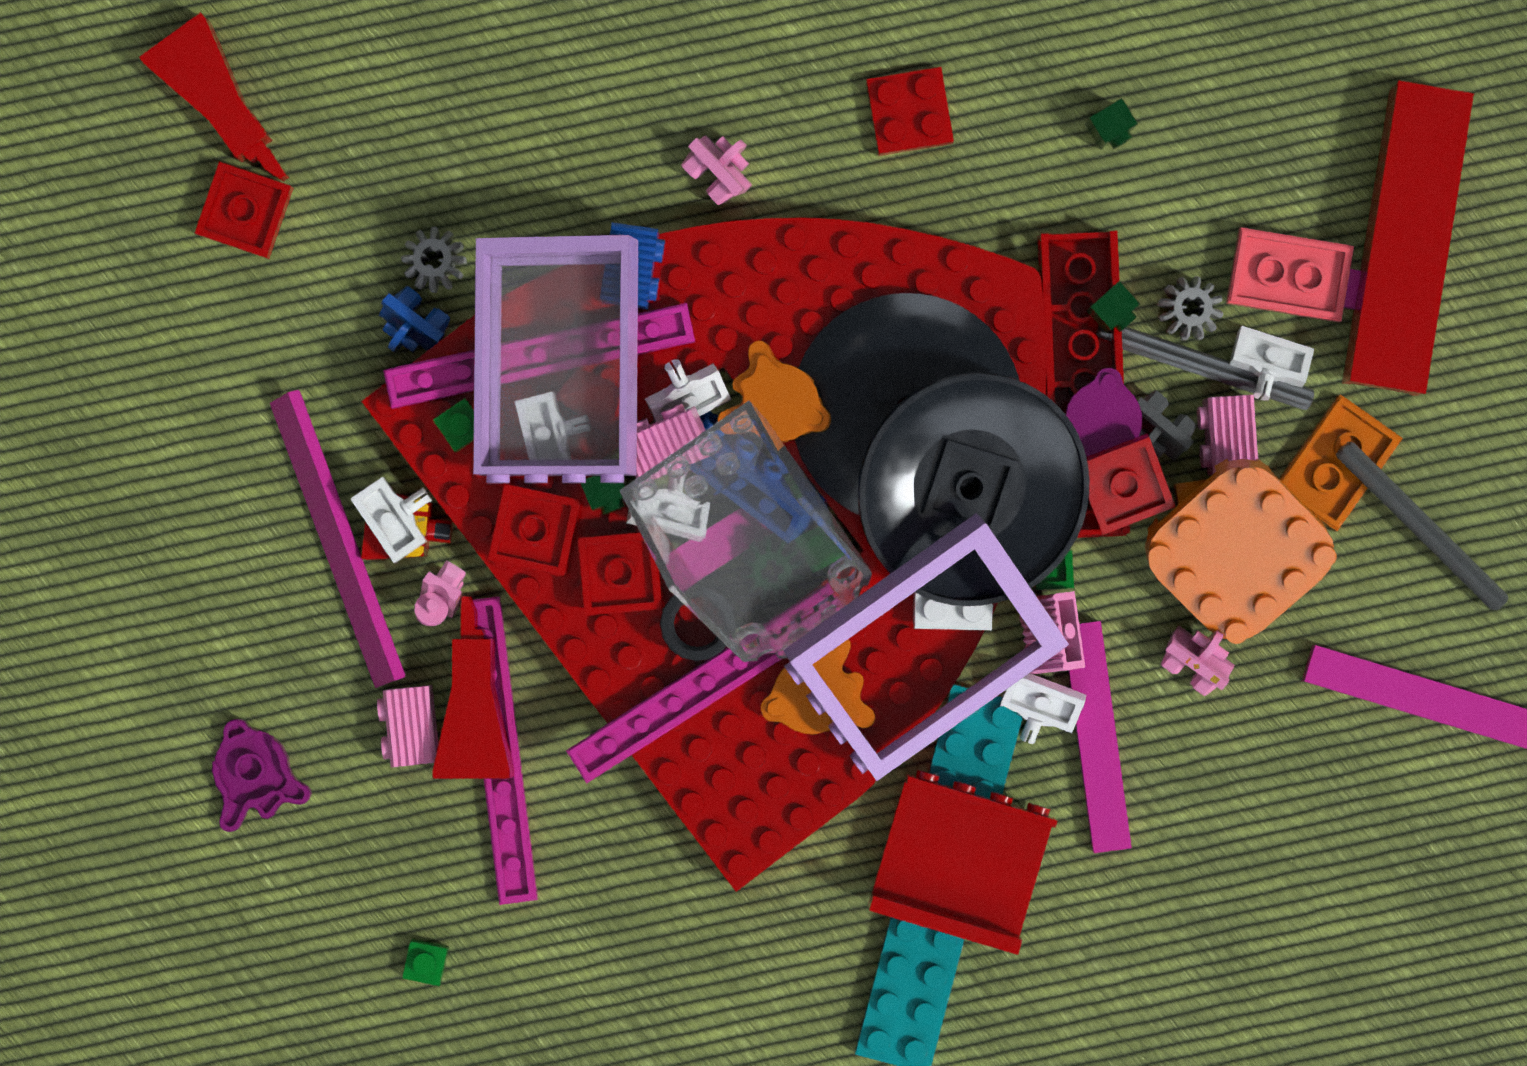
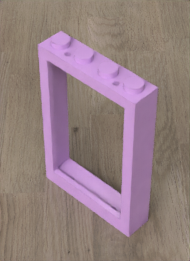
M975 513L783 651L790 661L785 665L786 670L797 685L803 681L807 684L812 692L806 697L819 715L825 711L833 720L828 727L841 745L848 741L855 750L849 755L862 774L869 770L876 781H878L1066 648L1069 644L988 525ZM975 549L1037 640L876 754L812 664Z

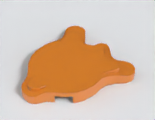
M756 341L751 344L748 351L749 369L733 381V389L742 395L743 400L739 405L720 413L718 416L719 428L724 432L730 433L749 429L761 437L776 442H788L811 432H824L830 426L831 414L823 406L822 400L818 396L817 388L813 383L814 380L806 372L792 365L781 363L774 356L766 342Z
M848 639L812 665L855 725L861 728H868L873 724L875 715L873 710L860 699L864 682L863 676L858 672L846 674L842 670V665L851 647ZM786 668L782 669L771 694L761 704V712L765 719L771 722H781L791 729L804 734L826 732L830 730L828 725L833 722L826 711L821 715L817 713L806 697L812 691L804 681L797 685Z

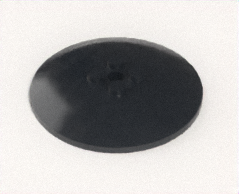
M899 293L875 297L847 309L834 318L816 336L805 352L798 369L806 372L814 380L813 383L817 388L818 396L821 398L823 406L831 414V423L824 432H811L801 435L795 439V443L802 461L816 483L838 504L859 515L858 480L864 454L875 431L900 399L907 397L931 382L952 375L982 372L999 374L1019 380V376L1014 362L998 336L987 324L965 308L948 300L924 294ZM968 477L962 481L960 486L962 496H972L977 492L979 488L977 477Z
M981 372L948 376L931 382L908 395L884 418L871 438L863 457L858 480V508L863 531L877 559L891 574L977 513L988 525L1029 587L1032 588L1046 578L1061 563L1078 537L1084 522L1089 499L1090 478L1088 462L1084 447L1072 422L1050 398L1039 390L1022 381L999 374ZM968 477H977L979 481L977 492L972 496H962L960 492L962 481ZM975 549L915 591V593L933 601L956 606H982L1008 599Z

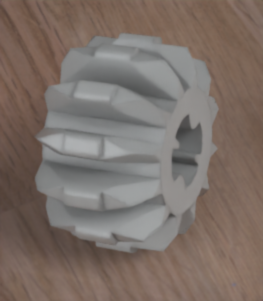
M437 227L431 228L430 239H427L421 230L417 231L416 236L420 243L416 245L409 240L405 243V246L414 252L413 255L401 256L403 263L414 264L404 272L405 276L413 278L418 275L415 286L419 289H422L429 280V289L432 293H437L439 281H442L446 289H451L453 286L448 277L452 274L457 279H462L464 276L460 270L455 268V265L467 264V258L464 256H454L464 249V245L460 241L451 244L454 234L450 231L445 232L440 239ZM433 251L438 256L443 255V259H439L442 264L438 268L425 264V261H430L427 255Z
M1198 276L1193 277L1190 287L1184 277H1180L1177 279L1178 290L1171 285L1166 286L1164 289L1170 299L1158 300L1157 305L1159 307L1168 309V312L1158 316L1159 321L1165 322L1171 319L1173 323L1166 330L1169 335L1173 334L1178 328H1181V341L1188 340L1191 331L1196 340L1203 339V328L1209 332H1213L1217 328L1210 318L1220 319L1223 317L1221 310L1212 308L1213 305L1222 302V297L1215 296L1210 298L1208 294L1213 290L1214 285L1209 283L1203 289H1200L1201 278ZM1194 301L1198 306L1194 311H1197L1198 315L1192 314L1188 317L1183 313L1186 306H1182V303L1188 304Z

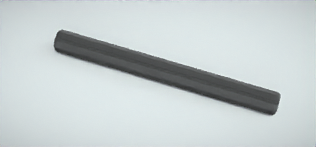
M1098 325L1096 335L1099 338L1111 341V331L1106 333ZM1128 327L1122 330L1123 350L1251 393L1255 392L1259 377L1250 371L1229 365L1230 361ZM1273 381L1270 399L1302 410H1307L1311 406L1314 398L1313 389L1305 386L1300 388L1281 381Z
M1347 442L1336 453L1337 458L1491 610H1499L1508 601V595L1354 442Z

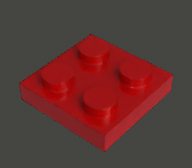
M942 67L866 79L878 156L954 143Z
M219 161L194 234L269 260L294 188L279 181Z
M1148 434L1086 457L1090 478L1089 502L1102 535L1175 507Z
M504 484L488 560L565 576L582 500Z
M656 531L578 538L584 616L663 609Z

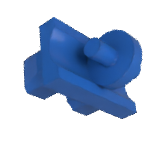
M405 286L395 296L388 293L381 303L383 308L379 316L387 321L383 331L392 337L388 349L394 353L402 346L412 353L416 351L419 345L428 351L443 339L450 322V317L437 308H433L425 319L414 311L421 304L422 298L409 286Z

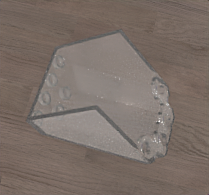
M750 400L620 490L668 589L743 662L758 661L759 657L763 654L776 653L778 659L788 658L783 651L785 648L856 599L862 587L867 586L871 579L872 572L769 422Z

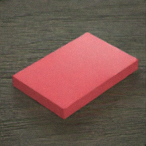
M1240 227L1226 304L1341 322L1354 246Z

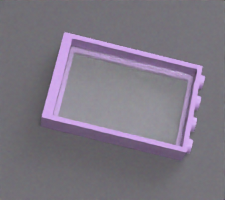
M630 235L476 238L473 474L486 476V483H510V476H524V483H548V476H562V483H586V476H600V483H624V476H636L637 239Z

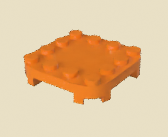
M1225 459L1215 465L1216 472L1161 521L1155 518L1147 529L1148 536L1145 543L1146 559L1156 578L1212 633L1216 630L1223 634L1224 639L1233 644H1240L1268 627L1319 583L1331 569L1337 558L1333 540L1321 519H1318L1271 471L1270 467L1259 459H1256V461L1249 459L1228 461V459Z

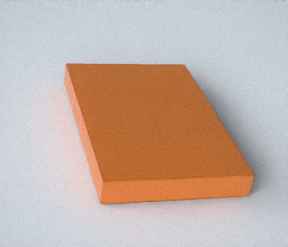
M1340 394L1337 395L1279 479L1318 519H1321L1324 525L1336 532L1367 490V487L1337 458L1336 453L1347 442H1354L1382 469L1403 438Z

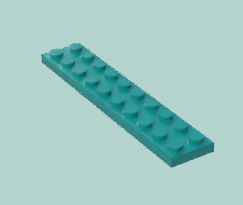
M954 684L949 691L946 704L969 688ZM996 696L937 738L928 772L939 776L938 783L953 787L954 781L966 783L976 787L975 794L990 798L991 792L1003 794L1023 718L1019 713L1000 706L1003 697ZM890 917L859 1033L855 1055L896 1066H932L964 939Z

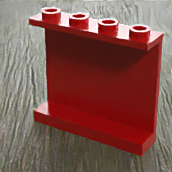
M917 770L916 776L906 774L869 899V911L1018 955L1023 941L1020 933L1051 828H1056L1058 820L1049 816L1051 809L1040 805L1028 803L1027 809L1012 805L1014 798L1003 794L991 792L990 798L975 794L976 787L966 783L954 781L953 787L938 783L939 776L929 772Z

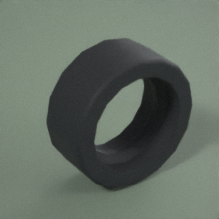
M702 587L683 589L672 596L662 610L660 620L662 638L669 649L682 658L694 661L710 659L723 651L732 637L734 628L732 609L724 597L712 589ZM696 600L707 602L713 606L720 618V629L715 639L709 644L699 647L690 646L681 641L674 627L675 616L680 607Z

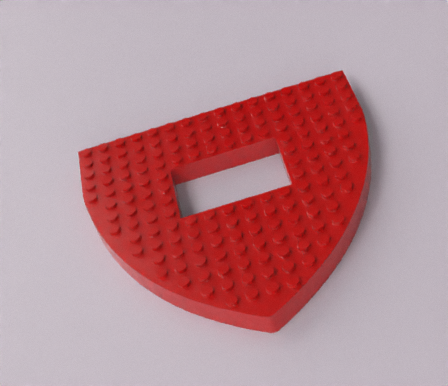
M764 218L737 220L695 226L659 234L658 239L665 240V249L662 263L655 262L653 277L660 278L657 300H649L648 309L638 308V314L687 303L695 342L637 355V410L640 413L637 417V422L647 418L649 424L655 423L645 398L672 384L668 372L665 370V365L668 362L675 370L671 360L677 359L681 362L686 376L692 375L714 363L719 373L725 371L733 382L736 377L749 369L748 351L750 345L756 341H763L770 346L774 356L781 363L798 368L812 341L834 318L861 302L875 297L899 293L935 296L953 302L976 315L989 326L1007 349L1014 362L1019 380L1046 395L1044 300L1041 276L1031 266L940 236L887 225L841 219ZM605 264L564 265L502 296L501 344L620 318V305L605 304L600 300ZM475 315L411 364L475 350ZM620 359L580 368L613 381L620 389ZM576 369L501 385L500 460H529L515 401L549 392H556L557 395ZM385 383L361 401L607 724L708 660L694 661L685 659L669 649L662 638L660 628L663 609L584 616L578 538L654 531L626 523L630 497L622 500L625 507L603 515L601 509L591 510L581 483H562V476H548V483H524V476H510V483H486V476L473 474L474 441L456 453L433 421V419L464 398L468 400L474 409V391L393 409L391 408ZM905 398L900 399L897 404H899ZM558 403L560 412L566 421L579 418ZM587 423L579 424L575 427L586 425ZM591 427L589 432L571 435L569 449L572 460H608L619 451V443L617 445ZM795 439L788 442H779L817 493L827 499L826 505L862 550V552L797 602L829 583L841 604L845 607L890 575V573L877 559L864 534L860 516L838 504L816 483L800 457ZM504 484L582 500L565 576L488 560ZM656 532L662 605L664 608L672 596L685 588L664 558L671 550ZM695 583V584H693L692 586H690V587H688V588H693V587H698V586H697V584ZM914 593L850 637L851 647L842 665V670L846 674L858 672L863 676L864 682L860 699L873 710L875 720L868 728L857 727L876 754L935 713L961 675L985 631L914 629ZM699 600L688 602L681 606L676 613L674 620L675 632L680 640L687 645L695 647L705 646L712 642L719 633V614L707 602ZM993 603V613L998 603ZM733 632L725 648L739 640ZM787 656L632 754L635 761L736 892L856 801L876 782V779L869 770L862 774L849 756L855 750L849 742L846 741L841 745L831 730L818 734H804L791 729L781 722H771L765 719L761 712V704L771 694L782 669L790 662Z

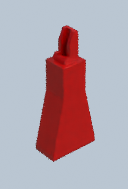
M201 12L139 56L143 64L209 120L239 161L244 162L248 159L254 164L259 161L271 175L283 182L289 179L270 148L267 147V144L273 140L247 106L216 32L210 21Z
M461 596V639H452V687L433 766L432 779H510L514 776V765L495 687V638H487L485 629H478V611L472 597Z

